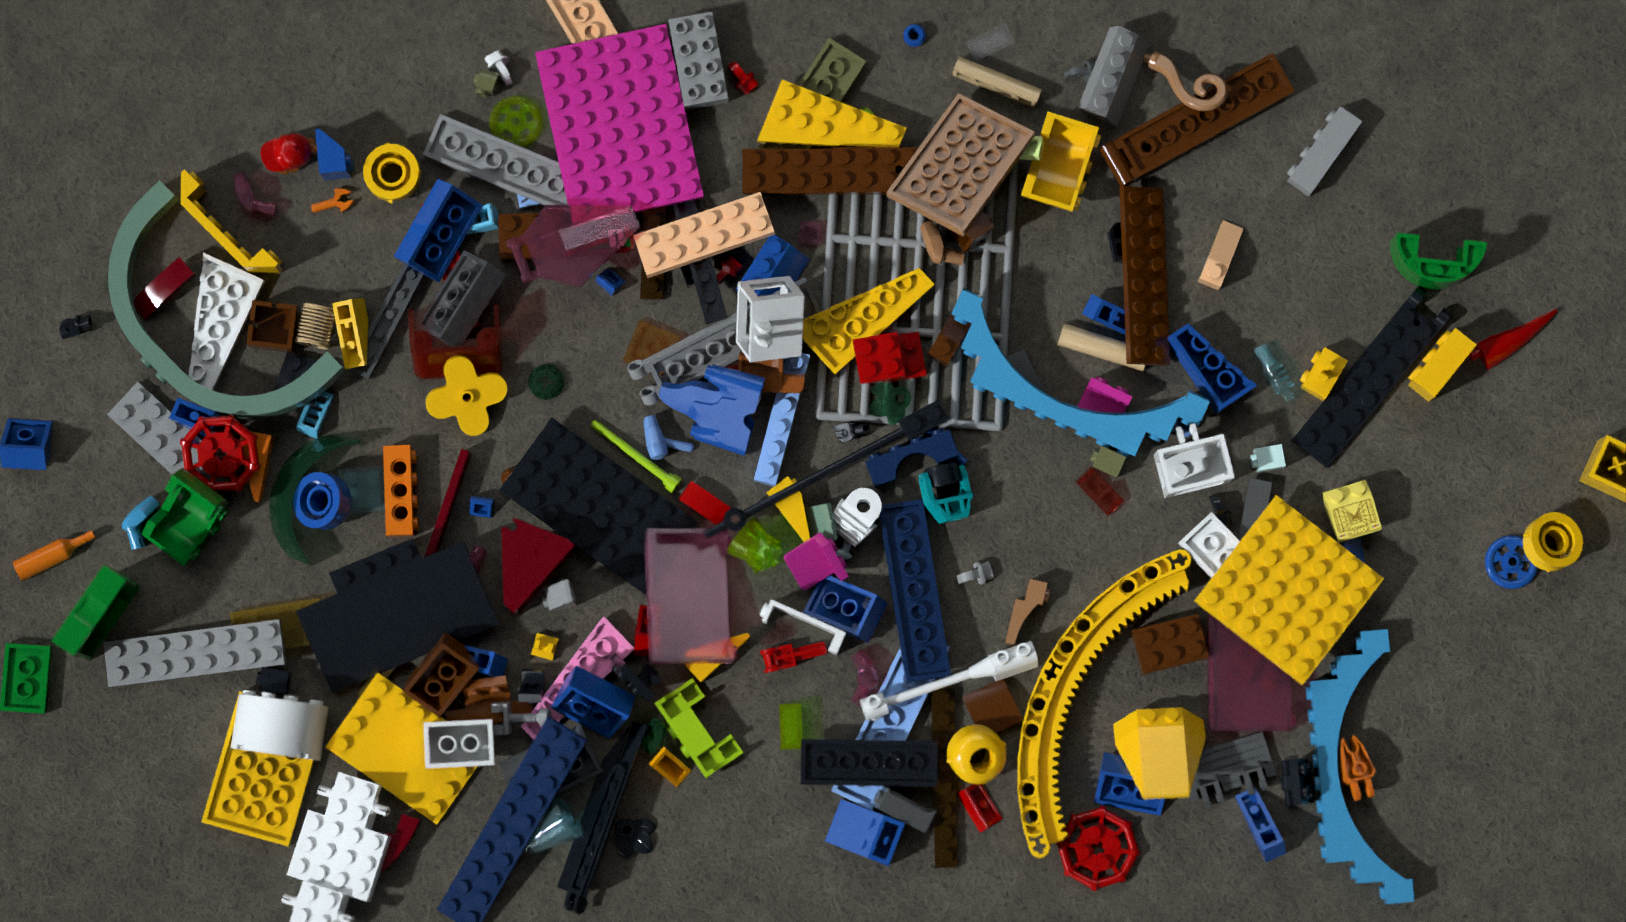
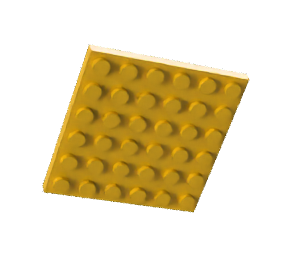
M1276 495L1194 602L1303 685L1384 578Z

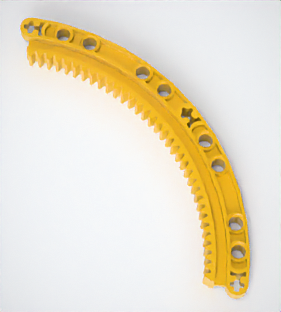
M1176 550L1142 565L1119 579L1097 596L1076 617L1058 640L1041 669L1026 709L1018 752V798L1021 820L1029 850L1036 858L1046 857L1050 852V845L1063 842L1069 836L1067 832H1062L1066 825L1059 823L1064 820V816L1057 814L1062 811V807L1056 805L1061 802V799L1055 797V795L1060 793V790L1054 786L1059 785L1060 782L1054 779V777L1059 776V772L1054 770V768L1060 767V764L1054 760L1060 758V754L1055 751L1061 749V745L1056 742L1063 741V737L1058 734L1065 731L1064 727L1060 725L1067 723L1063 715L1070 714L1066 707H1072L1073 704L1069 699L1076 698L1072 691L1080 690L1076 683L1084 682L1081 674L1088 675L1085 667H1093L1090 660H1098L1095 653L1103 654L1101 646H1109L1107 639L1115 640L1114 632L1121 634L1120 626L1128 628L1127 620L1134 623V615L1141 618L1142 609L1148 613V605L1156 608V601L1158 600L1163 604L1164 596L1171 600L1173 592L1177 596H1180V589H1183L1186 593L1189 592L1190 585L1185 570L1191 565V556L1186 550ZM1180 554L1182 557H1187L1188 560L1184 561V566L1176 563L1174 564L1176 569L1172 570V565L1168 558L1171 557L1172 561H1176L1178 559L1177 556ZM1150 568L1158 571V575L1154 579H1149L1145 576L1146 571ZM1126 582H1131L1135 585L1134 590L1130 593L1122 590V586ZM1081 621H1088L1090 623L1089 630L1081 632L1078 629L1079 623ZM1066 642L1074 645L1070 653H1064L1061 650L1062 645ZM1053 660L1062 669L1056 668L1054 672L1057 676L1056 679L1051 678L1048 680L1046 672H1052L1054 666L1051 662ZM1038 699L1045 701V707L1040 711L1033 708L1034 702ZM1031 725H1035L1039 729L1038 734L1034 737L1026 734L1027 728ZM1027 784H1032L1035 788L1034 793L1030 796H1025L1022 792L1023 787ZM1030 811L1038 813V819L1034 823H1029L1026 820V815ZM1030 838L1039 839L1042 845L1046 844V848L1043 849L1044 853L1034 852L1033 848L1037 847L1036 841H1031Z

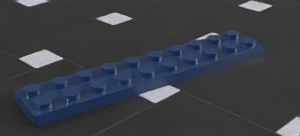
M550 716L546 718L437 908L439 912L455 922L484 921L588 741L587 739Z

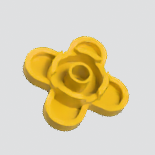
M463 355L453 356L444 365L446 385L434 388L428 393L425 400L426 408L431 416L438 419L456 416L460 429L465 434L477 436L485 432L489 425L486 407L499 403L505 398L507 384L504 378L497 373L491 372L478 376L469 358ZM468 393L471 395L470 398L463 399L464 394Z

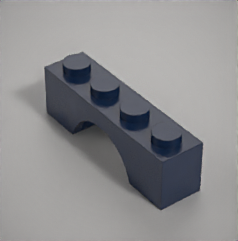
M944 428L931 432L932 436L926 439L920 436L910 440L911 444L905 447L899 444L889 448V453L882 455L881 452L868 456L869 460L865 461L874 487L877 488L896 481L900 464L909 456L916 454L927 455L938 464L959 457L950 430L945 431Z

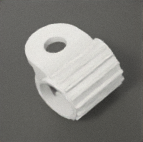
M868 488L856 489L849 494L846 500L841 498L833 512L837 534L854 547L861 543L878 526L875 522L879 518L882 504L876 492ZM860 502H866L870 509L862 513L857 509V505Z

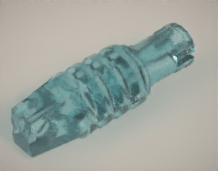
M1266 344L1256 348L1254 352L1264 367L1262 372L1276 395L1281 393L1286 402L1293 400L1295 395L1290 387L1294 384L1281 362L1275 361Z

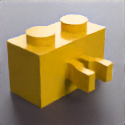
M1326 347L1321 352L1319 350L1316 351L1311 359L1314 365L1310 371L1306 369L1299 380L1302 382L1301 389L1322 401L1327 398L1348 360Z

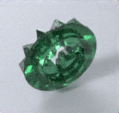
M550 364L538 365L529 375L528 386L534 396L539 399L549 400L560 394L564 386V378L557 367ZM546 372H548L549 380L555 382V384H548L544 391L543 384L536 381V379H544Z
M654 718L647 725L648 729L643 740L646 752L653 755L658 754L660 749L664 747L663 743L666 740L665 734L667 733V730H665L666 724L662 719Z

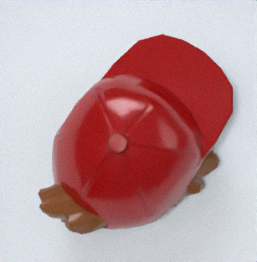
M298 133L281 134L279 138H274L263 144L260 153L261 160L264 166L272 172L280 174L297 172L299 168L309 162L312 154L317 153L316 141Z

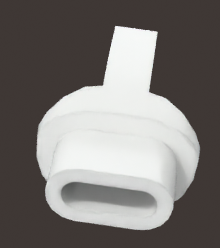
M500 50L486 56L487 69L494 72L498 71L506 86L511 84L510 74L505 67L509 62V58L503 56Z

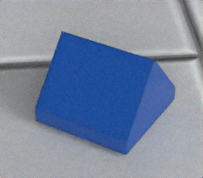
M609 267L596 277V283L611 296L625 282Z
M472 495L470 498V515L492 518L495 499Z

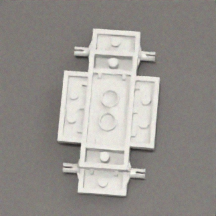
M338 772L332 789L322 785L319 786L318 789L326 792L318 790L317 793L329 797L325 815L311 810L307 811L287 872L289 876L304 880L297 897L287 894L283 895L284 898L290 899V901L282 899V903L293 906L290 922H352L349 920L354 921L355 917L344 914L349 897L352 896L367 902L371 901L391 839L390 836L371 830L377 813L387 817L389 813L382 811V809L390 812V807L379 804L381 785Z

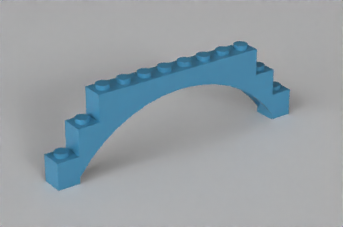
M965 288L962 289L953 308L952 315L955 316L954 320L962 324L971 323L961 345V349H964L963 353L975 359L976 356L981 357L970 380L974 384L973 388L985 392L987 389L994 393L993 396L1004 402L1006 399L1015 402L1014 406L1026 411L1029 408L1035 411L1034 415L1041 419L1047 420L1049 417L1056 421L1055 425L1063 429H1067L1069 426L1076 430L1075 434L1088 439V436L1097 439L1096 443L1108 448L1111 445L1117 448V453L1125 457L1136 455L1146 432L1149 433L1148 437L1155 441L1161 442L1162 439L1167 441L1178 417L1181 418L1180 422L1189 426V424L1195 423V425L1199 426L1210 400L1188 390L1185 396L1168 404L1147 410L1121 413L1099 412L1080 408L1062 402L1045 393L1028 381L1001 351L984 315L981 304L983 296Z
M1388 629L1361 631L1358 633L1359 637H1355L1356 651L1360 650V654L1333 657L1334 662H1330L1331 675H1335V679L1310 681L1309 686L1305 687L1306 700L1311 702V709L1307 710L1308 722L1313 723V732H1310V744L1315 745V754H1312V766L1317 768L1318 777H1314L1315 791L1319 790L1320 799L1316 800L1317 813H1321L1322 822H1318L1319 836L1324 838V845H1320L1321 858L1326 859V863L1353 861V865L1350 866V877L1355 879V883L1382 881L1383 886H1379L1380 900H1384V904L1414 902L1412 879H1405L1393 871L1366 844L1349 815L1339 782L1337 747L1345 709L1353 691L1369 667L1383 653L1390 652Z

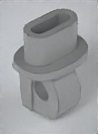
M977 561L973 565L974 570L956 576L958 584L978 579V583L982 585L985 584L986 580L994 578L989 561L984 563Z

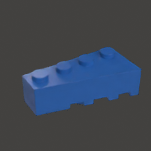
M1186 324L1167 338L1170 343V349L1201 394L1210 400L1209 405L1215 414L1257 386L1252 380L1250 381L1243 375L1239 368L1233 366L1220 351L1218 352L1189 324Z

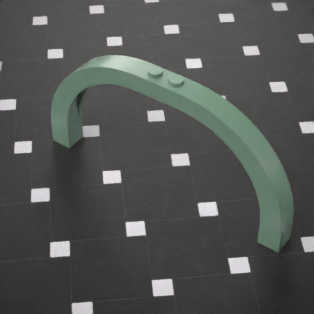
M159 180L133 206L124 219L113 243L108 269L109 294L115 317L127 339L143 356L140 360L149 369L153 366L157 371L155 376L164 385L168 382L194 404L223 416L231 414L235 416L234 418L243 419L278 416L296 410L320 396L346 372L328 352L299 378L278 390L253 396H234L210 390L192 380L149 336L138 317L133 301V268L139 248L146 235L158 220L179 201Z

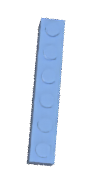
M802 353V356L786 358L784 373L806 374L810 355ZM776 393L754 482L773 487L777 485L801 393Z

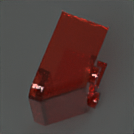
M494 305L495 327L484 328L478 333L477 346L433 348L431 336L424 331H417L415 311L408 309L412 364L414 373L418 378L423 380L445 379L444 365L449 358L456 355L469 358L478 376L491 372L499 374L502 371V324L499 305Z

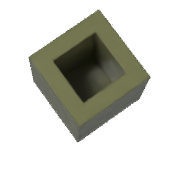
M1101 446L1100 450H1094L1090 461L1093 462V468L1117 478L1126 457Z

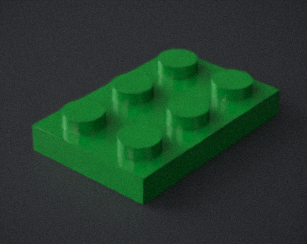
M5 643L0 711L46 714L52 646Z

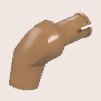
M927 221L923 223L920 230L931 260L936 264L948 262L962 266L965 252L945 248L934 222Z

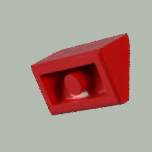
M972 784L957 793L979 832L1002 820L1001 815L982 784Z

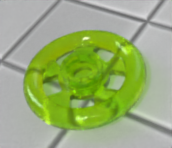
M506 97L499 101L491 111L489 118L490 131L493 136L517 146H528L536 140L541 132V112L537 105L526 97ZM510 105H520V111H510ZM531 112L533 121L527 122L524 114ZM500 113L506 114L505 123L498 122ZM518 118L520 120L519 124L513 125L511 123L512 119ZM506 128L514 133L511 138H507L502 134ZM527 128L530 133L522 138L519 133Z

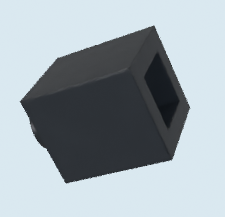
M262 667L261 672H258L256 677V685H259L258 690L288 695L291 672Z

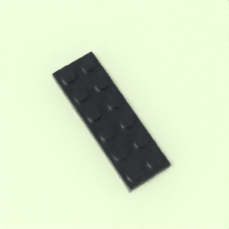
M801 739V785L937 787L938 741Z

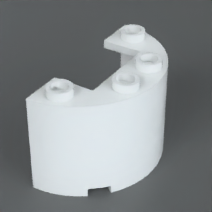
M246 690L239 694L231 742L232 749L321 761L329 708L323 706V701L310 700L309 703L298 702V697L284 696V700L275 699L276 694L262 692L260 697L256 696V692Z

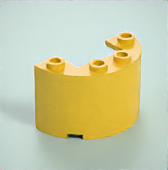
M1047 112L1040 134L1044 139L1041 160H1032L1021 196L1073 212V210L1078 211L1081 198L1077 196L1078 194L1083 195L1086 182L1082 180L1085 173L1089 174L1093 161L1089 160L1093 147L1098 148L1101 135L1097 134L1099 127Z

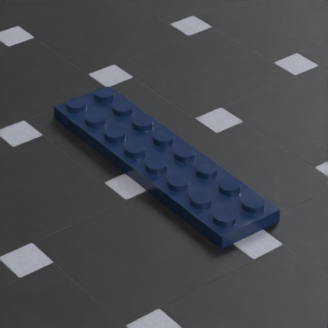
M923 499L882 505L879 517L905 682L911 683L951 676Z

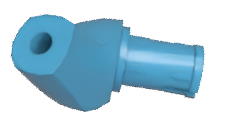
M152 496L139 503L122 522V529L127 531L131 550L145 547L141 535V524L160 506L158 501Z

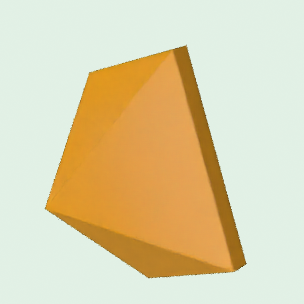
M665 747L649 763L675 787H678L692 771Z

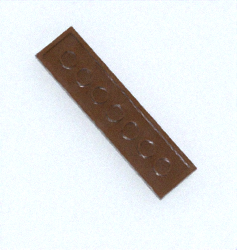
M1122 186L1119 187L1127 364L1170 365V343L1167 340L1169 337L1163 188Z

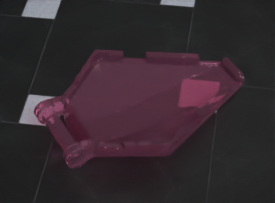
M545 205L522 236L506 241L508 249L512 250L522 274L520 278L523 284L543 278L580 288L602 264L604 265L627 242V239L640 228L632 206ZM523 244H526L536 268L535 271L530 272L520 248Z

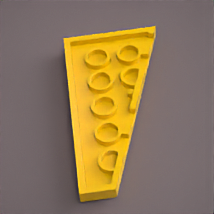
M782 79L757 142L835 147H900L907 128Z
M920 268L913 270L890 282L879 285L865 293L856 295L803 319L802 340L830 371L836 375L855 358L853 339L880 335L935 284Z

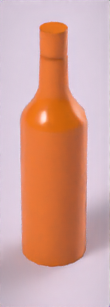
M93 530L73 539H57L14 560L13 566L19 578L25 581L69 559L77 547L95 539L96 536Z

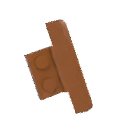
M740 350L738 355V371L766 378L763 392L801 393L804 390L806 374H785L784 362L786 358L749 362L742 350Z
M506 675L470 680L462 689L466 708L444 711L447 721L492 719V724L504 722L503 712H491V704L493 702H511ZM518 701L511 702L512 714L531 713L534 709L533 704Z

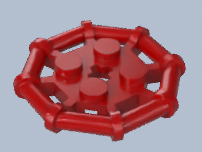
M231 414L222 417H199L196 424L179 442L182 445L184 469L215 492L242 491L243 486L261 468L258 457L257 435L251 433ZM226 425L225 430L212 431L210 427ZM231 428H233L245 439H236L233 436V433L230 432ZM203 429L206 433L204 439L201 442L194 441ZM248 444L250 459L244 456L243 446ZM191 447L197 449L198 462L194 464ZM218 448H221L222 452H226L223 459H220L215 454ZM241 464L247 466L248 468L238 478L235 471ZM201 466L206 473L210 474V481L197 471L196 468ZM229 476L232 482L215 483L217 477Z
M1105 806L1070 815L1071 818L1063 831L1067 832L1069 836L1063 842H1058L1055 845L1058 846L1065 871L1064 875L1091 888V891H1096V889L1116 883L1126 882V877L1138 855H1141L1132 829L1133 823L1131 820L1127 821L1106 809ZM1099 817L1098 825L1085 828L1081 823ZM1104 818L1120 828L1117 831H1113L1104 826ZM1076 826H1078L1081 833L1076 842L1068 843ZM1123 831L1129 850L1122 849L1118 835ZM1101 842L1103 843L1102 848L1105 850L1103 853L1099 852L1096 855L1093 853L1094 848H1092V845ZM1067 847L1074 848L1078 862L1073 866ZM1121 853L1129 854L1119 871L1115 864ZM1082 865L1093 871V876L1090 878L1076 869ZM1112 869L1115 875L1097 879L1098 872Z

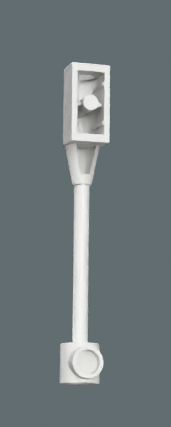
M1028 641L990 654L985 659L969 667L968 670L884 698L882 692L860 699V704L866 720L876 721L881 719L883 715L889 714L888 707L970 678L993 676L996 682L1038 667L1037 654L1032 642Z

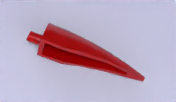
M1553 309L1522 326L1492 335L1480 341L1475 346V350L1468 355L1470 361L1473 362L1480 358L1488 370L1498 365L1531 340L1554 316L1557 309Z

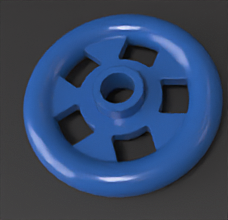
M1507 535L1500 537L1490 545L1486 552V571L1491 580L1503 588L1518 589L1524 587L1534 579L1538 568L1528 560L1525 553L1521 556L1520 553L1515 551L1518 545L1523 548V538L1520 536ZM1506 546L1509 551L1501 556L1498 550ZM1510 558H1514L1516 560L1515 566H1511L1508 561ZM1500 561L1503 571L1497 572L1494 563ZM1524 561L1530 562L1527 572L1521 570ZM1507 573H1517V580H1508Z

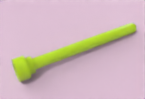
M594 420L591 422V427L660 478L663 481L662 484L665 485V489L673 493L676 490V486H679L683 479L677 474L673 475L672 473L668 474L599 421Z

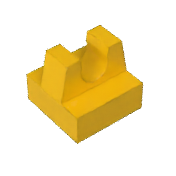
M537 633L531 655L553 661L559 639Z

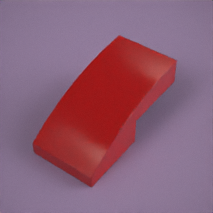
M690 481L679 497L680 501L715 525L723 520L725 513L731 508L693 481Z

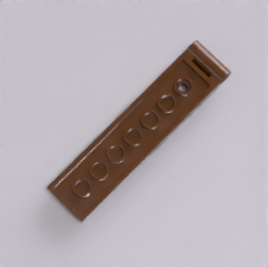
M1274 53L1224 79L1228 87V95L1225 103L1219 108L1212 111H1197L1180 103L1100 147L1099 150L1120 187L1142 178L1215 138L1216 135L1293 94L1295 90ZM1215 85L1207 88V96L1205 98H1201L1197 94L1194 97L1210 99L1216 95L1217 88ZM1147 145L1151 150L1145 152L1143 146Z
M919 147L742 149V195H752L761 192V195H887L888 189L899 176L895 169L898 167L904 169Z

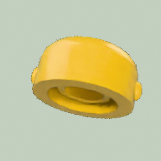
M389 142L375 148L368 155L363 166L364 181L369 190L379 199L388 201L391 204L406 199L413 194L419 185L422 174L420 166L410 150L398 144H389ZM389 164L401 166L403 172L400 180L394 183L384 181L382 178L384 167Z
M1550 512L1536 518L1527 526L1523 534L1522 543L1528 560L1537 568L1551 572L1561 570L1578 559L1583 548V537L1580 528L1570 517L1559 512ZM1546 534L1552 536L1556 541V551H1552L1547 547L1545 543Z
M978 724L968 725L961 728L951 738L947 748V763L965 782L986 784L995 779L1005 766L1007 758L1006 743L987 726ZM980 748L986 749V754L982 761L970 763V758L976 750Z

